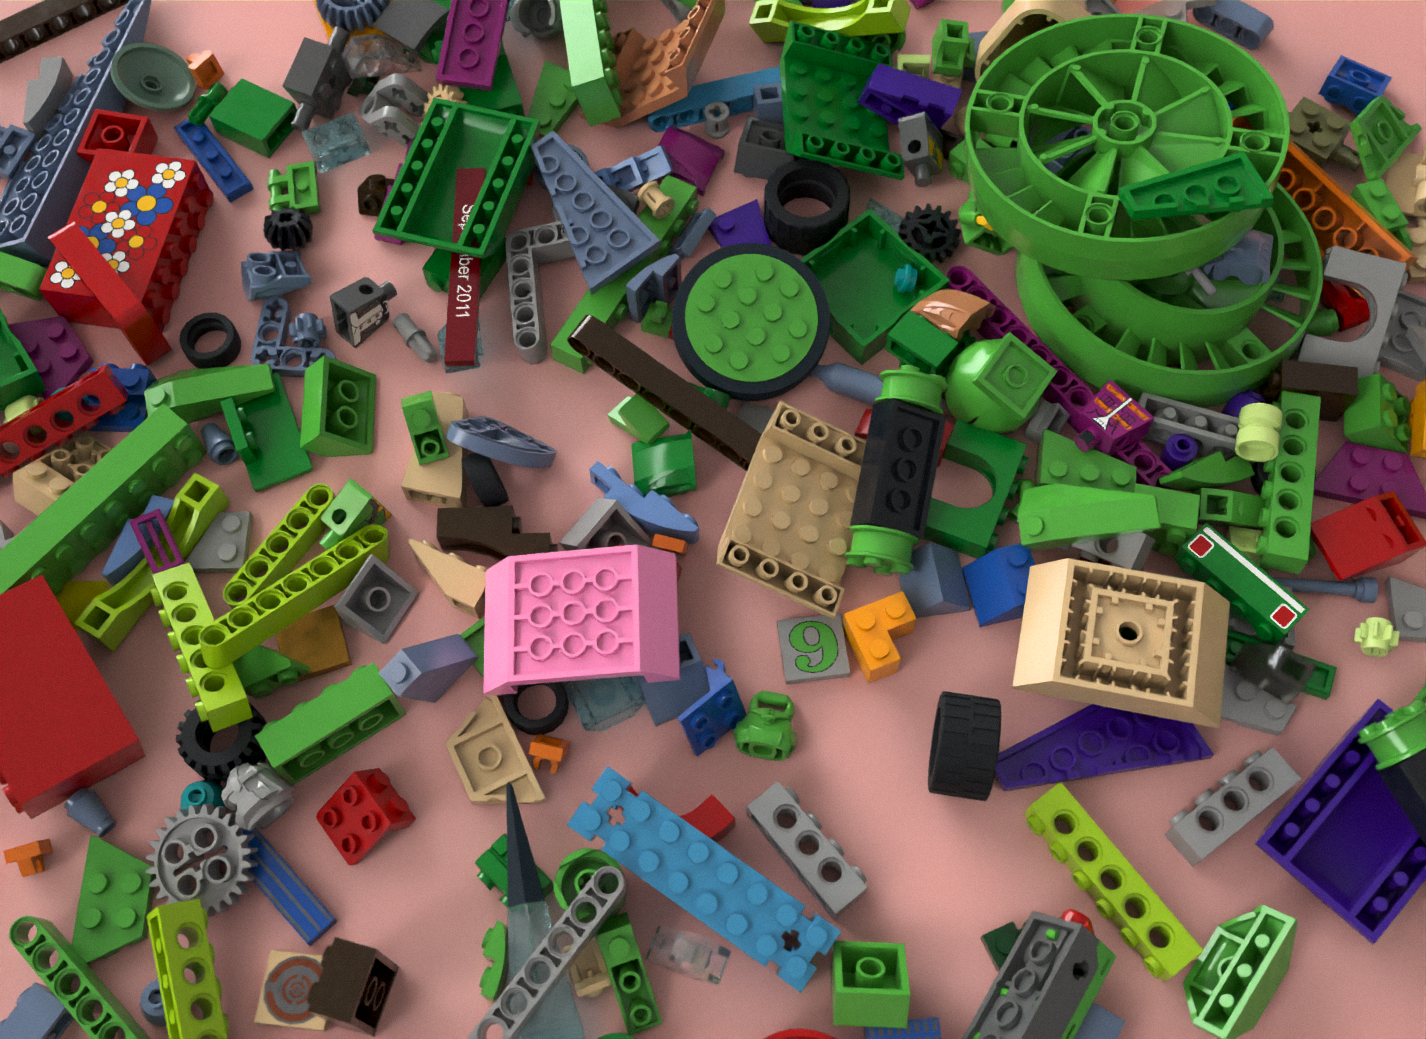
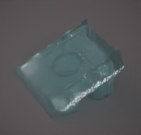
M632 676L562 682L586 731L602 732L633 717L646 703Z

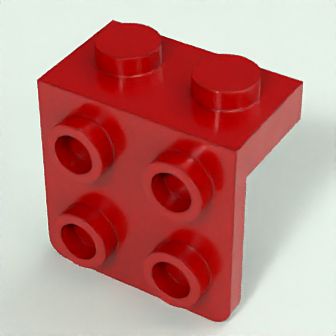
M380 768L354 771L317 812L318 822L348 865L358 864L387 832L408 828L416 820L409 810L408 803L399 796L391 785L389 777Z

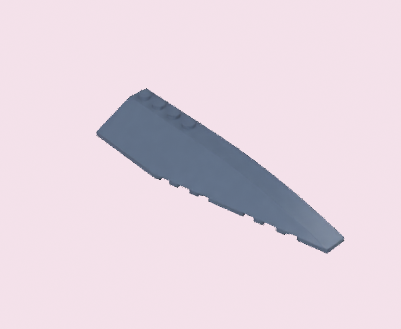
M129 0L113 24L117 29L112 30L102 40L103 50L97 56L92 55L87 62V65L90 67L89 71L85 76L79 74L56 108L60 113L48 120L43 127L47 133L38 142L34 141L29 149L32 155L26 163L21 161L11 176L0 197V252L38 265L50 264L56 248L50 242L48 236L67 224L91 166V163L79 157L76 151L95 109L122 113L127 98L121 94L112 80L111 63L116 52L122 47L133 43H143L152 0Z

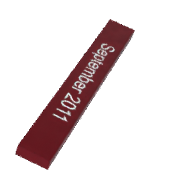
M457 168L452 242L458 243L486 178L485 168ZM474 238L471 246L480 248V246L476 243V239ZM452 251L444 363L446 367L476 366L482 258Z

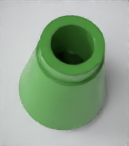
M1325 307L1316 310L1306 334L1319 337L1331 336L1332 332H1337L1339 323L1335 310H1327ZM1290 324V327L1294 328L1296 333L1298 331V327Z

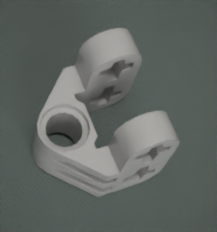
M396 73L391 74L376 84L362 103L359 114L370 126L374 127L389 140L394 138L408 148L409 141H414L421 125L397 107L401 105L414 116L422 117L425 110L423 104L429 101L428 93L407 76Z

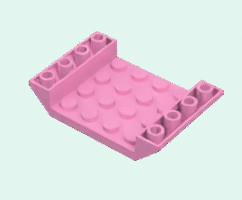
M637 544L508 556L486 570L483 689L485 696L516 694L517 685L638 675H643L647 683L681 680L677 556L675 553Z

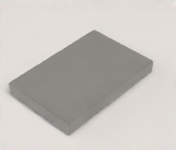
M1399 290L1395 302H1399L1398 311L1394 319L1389 320L1386 331L1390 332L1386 347L1380 349L1377 360L1381 362L1380 366L1420 382L1426 373V366L1406 337L1409 325L1426 328V299L1404 290Z

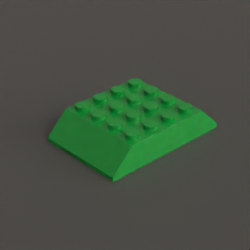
M433 98L372 230L373 234L483 259L498 253L535 165L531 145L538 141L540 120ZM457 168H485L486 178L458 243L452 242ZM474 238L476 239V243L480 246V248L471 246Z

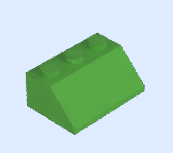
M325 355L305 370L300 449L325 457L371 454L373 450L376 374Z

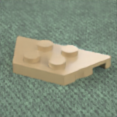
M497 695L486 696L474 712L471 711L464 719L462 727L454 731L445 742L473 804H507L506 785L508 782L513 786L518 804H541L546 802L547 800Z

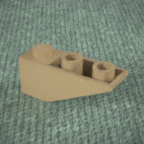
M410 538L408 543L415 557L449 604L479 619L485 610L486 570L488 569L481 565L471 566L455 553L449 552L448 555L438 551L434 544L426 540H422L420 543Z

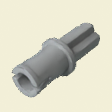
M407 313L399 314L394 318L393 326L405 339V345L408 348H412L423 362L432 363L438 354L427 340L425 331L419 329Z

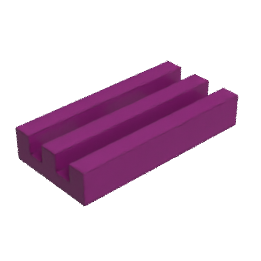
M160 508L129 521L153 574L185 564ZM157 518L176 558L174 562L170 563L152 525L151 520ZM142 523H145L164 564L160 568L157 567L138 526Z

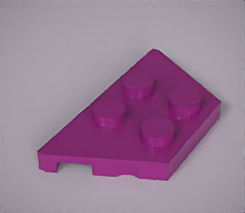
M64 316L9 324L15 337L20 340L47 389V391L41 393L45 400L51 397L56 390L68 387L78 381L79 377L86 373L94 362Z
M1345 442L1314 481V496L1352 504L1375 495L1394 491L1410 516L1426 519V492L1408 454Z

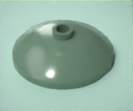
M133 43L122 47L113 57L110 71L115 86L122 95L140 107L160 112L175 111L183 108L191 101L196 89V80L188 69V64L185 60L163 46L152 43Z

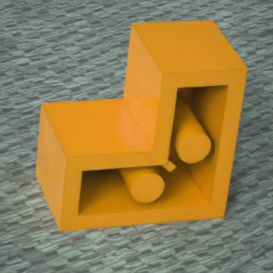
M903 591L843 615V632L867 683L898 671L901 658L892 641L913 633L917 618Z

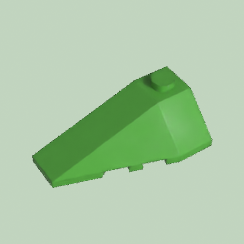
M269 364L181 370L155 380L144 391L148 416L164 404L189 424L223 411L220 401L232 397L235 404L240 405L275 392L276 388L271 366Z
M1053 483L1024 489L1018 511L1021 545L1034 552L1161 529L1157 497L1155 495Z

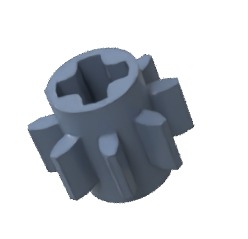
M301 313L295 317L296 323H289V336L292 337L293 343H297L299 347L316 348L320 345V339L327 338L323 319H318V316L313 313Z

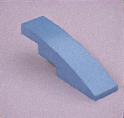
M660 145L637 157L632 156L610 168H603L595 172V174L605 184L632 192L650 181H657L675 171L665 147Z

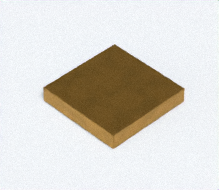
M335 605L307 613L275 634L279 652L310 667V672L299 677L297 682L352 665L341 619L334 608Z

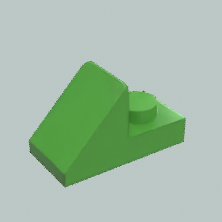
M637 394L633 397L627 396L607 414L612 424L647 445L653 443L670 427L665 417L653 405Z

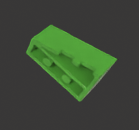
M1044 428L1037 450L1035 486L1057 483L1131 493L1136 483L1137 467L1092 448L1088 452H1083L1076 446L1073 440Z

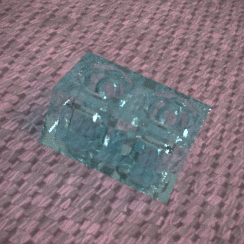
M353 112L301 132L319 173L371 153L366 137Z

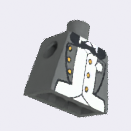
M364 277L330 295L336 333L354 348L363 343L388 321L390 317L388 301L397 296V290L394 285L386 281L378 286L370 278Z

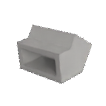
M1043 400L1027 426L1024 437L1039 444L1044 428L1059 434L1070 414L1060 403L1052 404Z

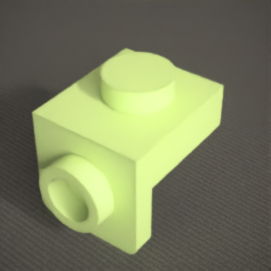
M898 54L896 66L892 65V67L928 79L930 55Z

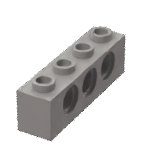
M1142 392L1138 404L1154 416V420L1148 434L1141 439L1165 445L1172 435L1186 434L1195 440L1198 447L1197 455L1207 456L1221 451L1224 459L1237 455L1235 444L1239 431V418Z
M1140 532L1059 548L1069 552L1072 546L1081 550L1080 557L1094 563H1098L1099 559L1109 562L1110 566L1141 571L1155 539ZM1117 538V549L1112 553H1107L1106 546L1108 542Z
M1273 747L1264 754L1257 750L1243 762L1247 768L1238 774L1233 769L1218 782L1222 788L1214 794L1208 789L1194 801L1198 806L1190 813L1183 809L1168 821L1173 827L1164 835L1192 867L1302 779ZM1249 778L1255 779L1260 784L1261 791L1251 787ZM1224 798L1233 800L1237 811L1230 810L1225 805ZM1199 817L1205 818L1211 823L1212 831H1207L1201 827Z
M777 781L747 805L746 815L831 918L835 920L866 894L868 887L865 883L867 879L856 865L850 867L842 857L844 851L833 838L828 840L820 831L822 825L811 812L806 814L798 805L800 799L789 786L784 788ZM783 815H789L794 818L796 824L786 829L782 828L777 823V820ZM811 841L817 846L818 851L813 855H805L800 851L799 845L802 842ZM828 867L834 868L839 872L840 879L836 882H828L822 877V870Z

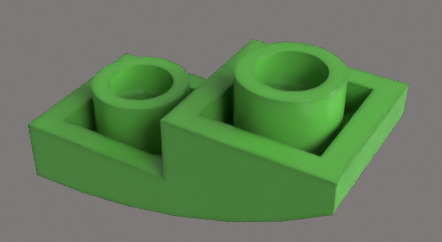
M500 921L496 922L494 929L489 928L481 946L485 949L483 952L485 958L494 962L492 968L488 966L481 977L479 987L483 989L480 994L485 999L494 1003L503 993L510 962L509 930Z

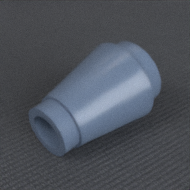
M208 423L202 427L201 435L210 459L219 465H228L234 462L238 457V453L233 439L215 423Z
M82 788L75 792L64 805V808L68 811L67 816L92 832L97 833L100 837L108 834L116 825V821L112 819V816L95 791Z

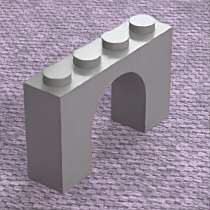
M1334 245L1326 249L1322 261L1323 280L1346 285L1359 291L1369 306V322L1364 332L1351 342H1338L1305 334L1292 360L1357 367L1358 378L1377 374L1381 364L1377 358L1380 349L1386 347L1390 332L1386 331L1389 320L1394 319L1399 307V302H1395L1398 291L1403 290L1407 282L1408 273L1404 272L1407 263Z

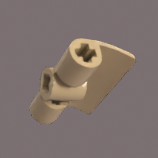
M1426 144L1424 145L1423 154L1403 151L1388 168L1386 185L1404 215L1426 216Z

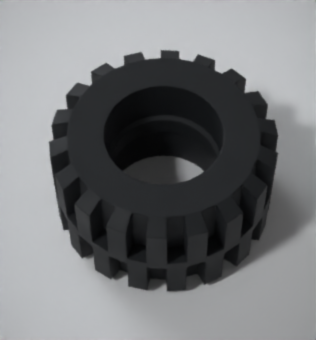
M250 702L249 705L253 718L235 724L239 725V732L235 742L226 750L216 753L210 752V743L216 732L213 733L209 721L201 722L196 708L193 711L188 709L184 713L187 719L185 722L180 721L178 729L182 734L176 735V743L181 746L178 748V752L185 759L184 762L206 780L210 779L218 784L223 780L227 784L229 772L236 766L246 763L256 765L259 760H266L267 756L255 735L262 731L267 722Z

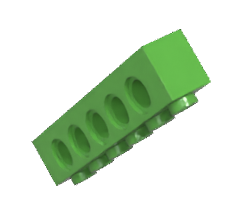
M1282 391L1278 401H1272L1271 405L1282 411L1283 417L1282 426L1279 431L1280 444L1278 455L1270 461H1265L1263 471L1268 473V480H1265L1263 483L1261 499H1265L1266 502L1265 508H1262L1258 520V526L1263 527V534L1258 537L1256 544V554L1260 555L1259 567L1300 574L1308 561L1321 397ZM1281 505L1288 507L1290 510L1283 508ZM1278 532L1285 534L1288 538L1282 537Z

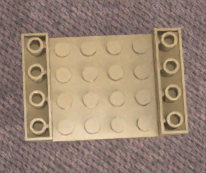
M780 401L755 449L718 545L716 566L832 619L835 618L845 590L839 585L847 565V559L844 556L846 552H850L853 534L849 531L866 441Z

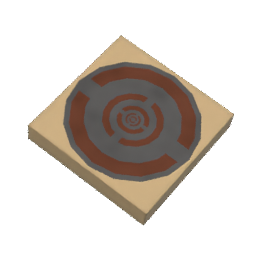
M270 950L254 1022L263 1025L327 1032L329 1022L308 1012L310 1004L307 1003L310 988L314 982L319 981L323 971V967H321L322 956Z

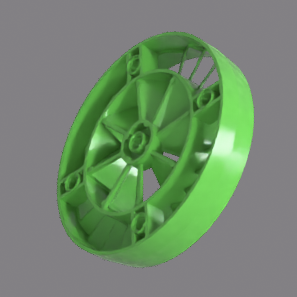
M1105 14L1077 18L1039 30L1023 38L997 57L984 71L970 96L966 110L964 150L970 188L980 212L989 225L1015 249L1049 267L1075 275L1105 280H1142L1184 272L1222 255L1236 245L1253 228L1264 208L1228 211L1230 212L1229 214L1213 222L1207 218L1209 213L1132 220L1118 197L1120 187L1244 151L1260 177H1267L1265 185L1272 194L1279 181L1288 150L1290 124L1285 101L1270 74L1257 60L1228 39L1202 27L1176 19L1142 14ZM1227 100L1232 105H1234L1236 109L1230 110ZM1245 116L1254 130L1233 127V118ZM1084 124L1092 125L1091 134L1044 145L1047 141L1066 130ZM981 133L1017 138V147L976 148V144ZM1088 145H1092L1097 152L1067 181L1057 177L1044 166V164ZM1115 161L1120 162L1117 196L1107 195Z
M1092 147L1080 153L1066 163L1055 175L1067 181L1097 152ZM1115 161L1107 195L1117 196L1120 162ZM1261 177L1264 183H1266L1267 177ZM1277 183L1272 193L1274 197L1272 207L1264 208L1259 220L1251 229L1273 236L1268 283L1260 282L1257 285H1246L1237 276L1230 275L1225 280H1214L1207 273H1204L1217 289L1214 295H1208L1193 275L1188 277L1185 272L1142 280L1089 278L1049 267L1028 257L1019 250H1017L1016 282L1023 310L1040 340L1071 371L1085 381L1102 389L1109 380H1112L1137 403L1142 392L1206 408L1225 404L1240 392H1245L1246 390L1254 392L1259 389L1262 384L1267 383L1270 372L1277 368L1281 360H1289L1296 351L1308 330L1322 291L1323 266L1318 241L1302 209L1292 196ZM1230 212L1209 213L1207 218L1213 222ZM1284 252L1287 255L1288 259H1284ZM1280 270H1293L1298 286L1275 283ZM1051 275H1061V276L1047 277V276H1051ZM1271 290L1300 298V315L1264 303ZM1070 299L1076 312L1071 314L1062 304V301ZM1260 308L1298 327V331L1292 338L1273 352L1248 329ZM1212 359L1215 370L1198 369L1197 363ZM1167 365H1181V369L1170 368Z

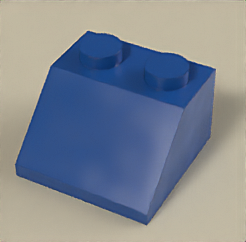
M1021 543L996 548L962 567L964 581L979 627L1019 619L1023 616L1030 566L1035 565L1030 549L1022 546Z

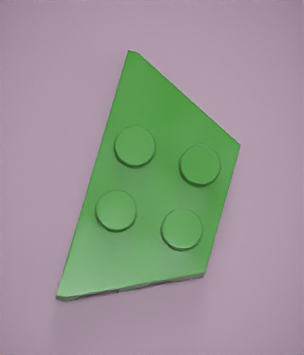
M1383 95L1373 99L1349 125L1368 182L1380 179L1422 130L1418 123L1410 126L1403 120L1405 113L1399 108L1394 107Z
M90 836L72 939V947L87 964L101 957L106 959L118 953L125 946H133L147 939L149 927L146 915L151 912L155 888L150 887L149 884L156 879L155 874L146 873V870L152 866L97 836Z

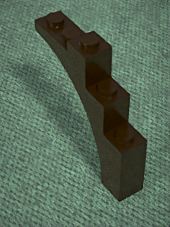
M513 506L438 508L436 537L443 550L469 551L489 556L498 561H502L508 556L558 552V544L552 543L550 533L521 534V517H516Z

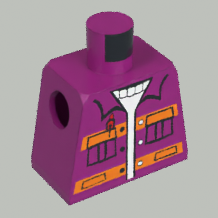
M1109 380L1081 412L1076 426L1081 433L1074 438V442L1083 452H1088L1096 446L1104 454L1111 455L1146 436L1154 416L1112 380Z

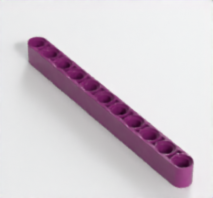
M961 265L951 267L946 274V277L950 280L949 288L970 293L996 306L993 316L986 320L983 319L980 328L977 329L985 340L1002 339L1007 333L1011 332L1057 370V373L1044 390L1042 397L1052 404L1060 403L1070 414L1067 423L1080 434L1081 432L1076 427L1080 414L1096 395L968 268ZM1140 439L1124 447V449L1109 455L1135 467L1141 466L1145 469V471L1136 469L1137 484L1179 491L1178 489L1160 484L1158 479L1172 471ZM1096 446L1093 447V449H1095V450H1097V451H1099V452H1102V451H1101L1099 448H1097Z

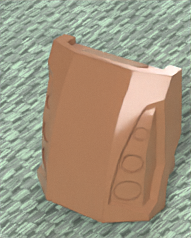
M945 288L919 301L910 311L925 317L931 325L942 332L949 333L958 342L962 339L964 331L977 330L980 328L983 319L986 320L992 317L996 306L970 293Z

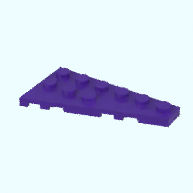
M1092 704L998 754L995 777L1004 791L1210 759L1214 754L1193 723Z

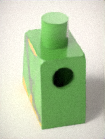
M350 478L321 516V520L331 529L319 543L328 550L367 525H382L392 514L370 493Z

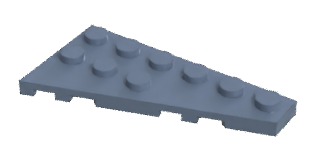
M552 131L531 145L532 153L591 295L661 247L660 240L555 131Z

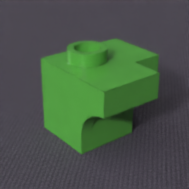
M941 18L931 41L933 73L960 77L963 67L972 68L975 62L974 39L969 38L968 22Z

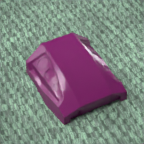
M673 124L667 128L658 146L662 145L665 147L675 171L669 175L697 187V194L704 196L708 181L719 160L724 158L725 151L719 146L679 129L677 125Z

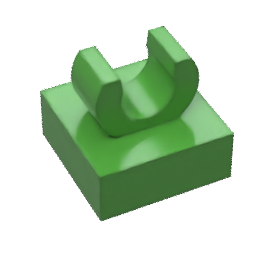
M656 300V303L651 302L641 324L642 331L668 338L673 308L669 307L668 303Z

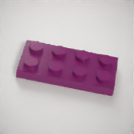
M451 0L436 73L438 84L492 91L510 0Z

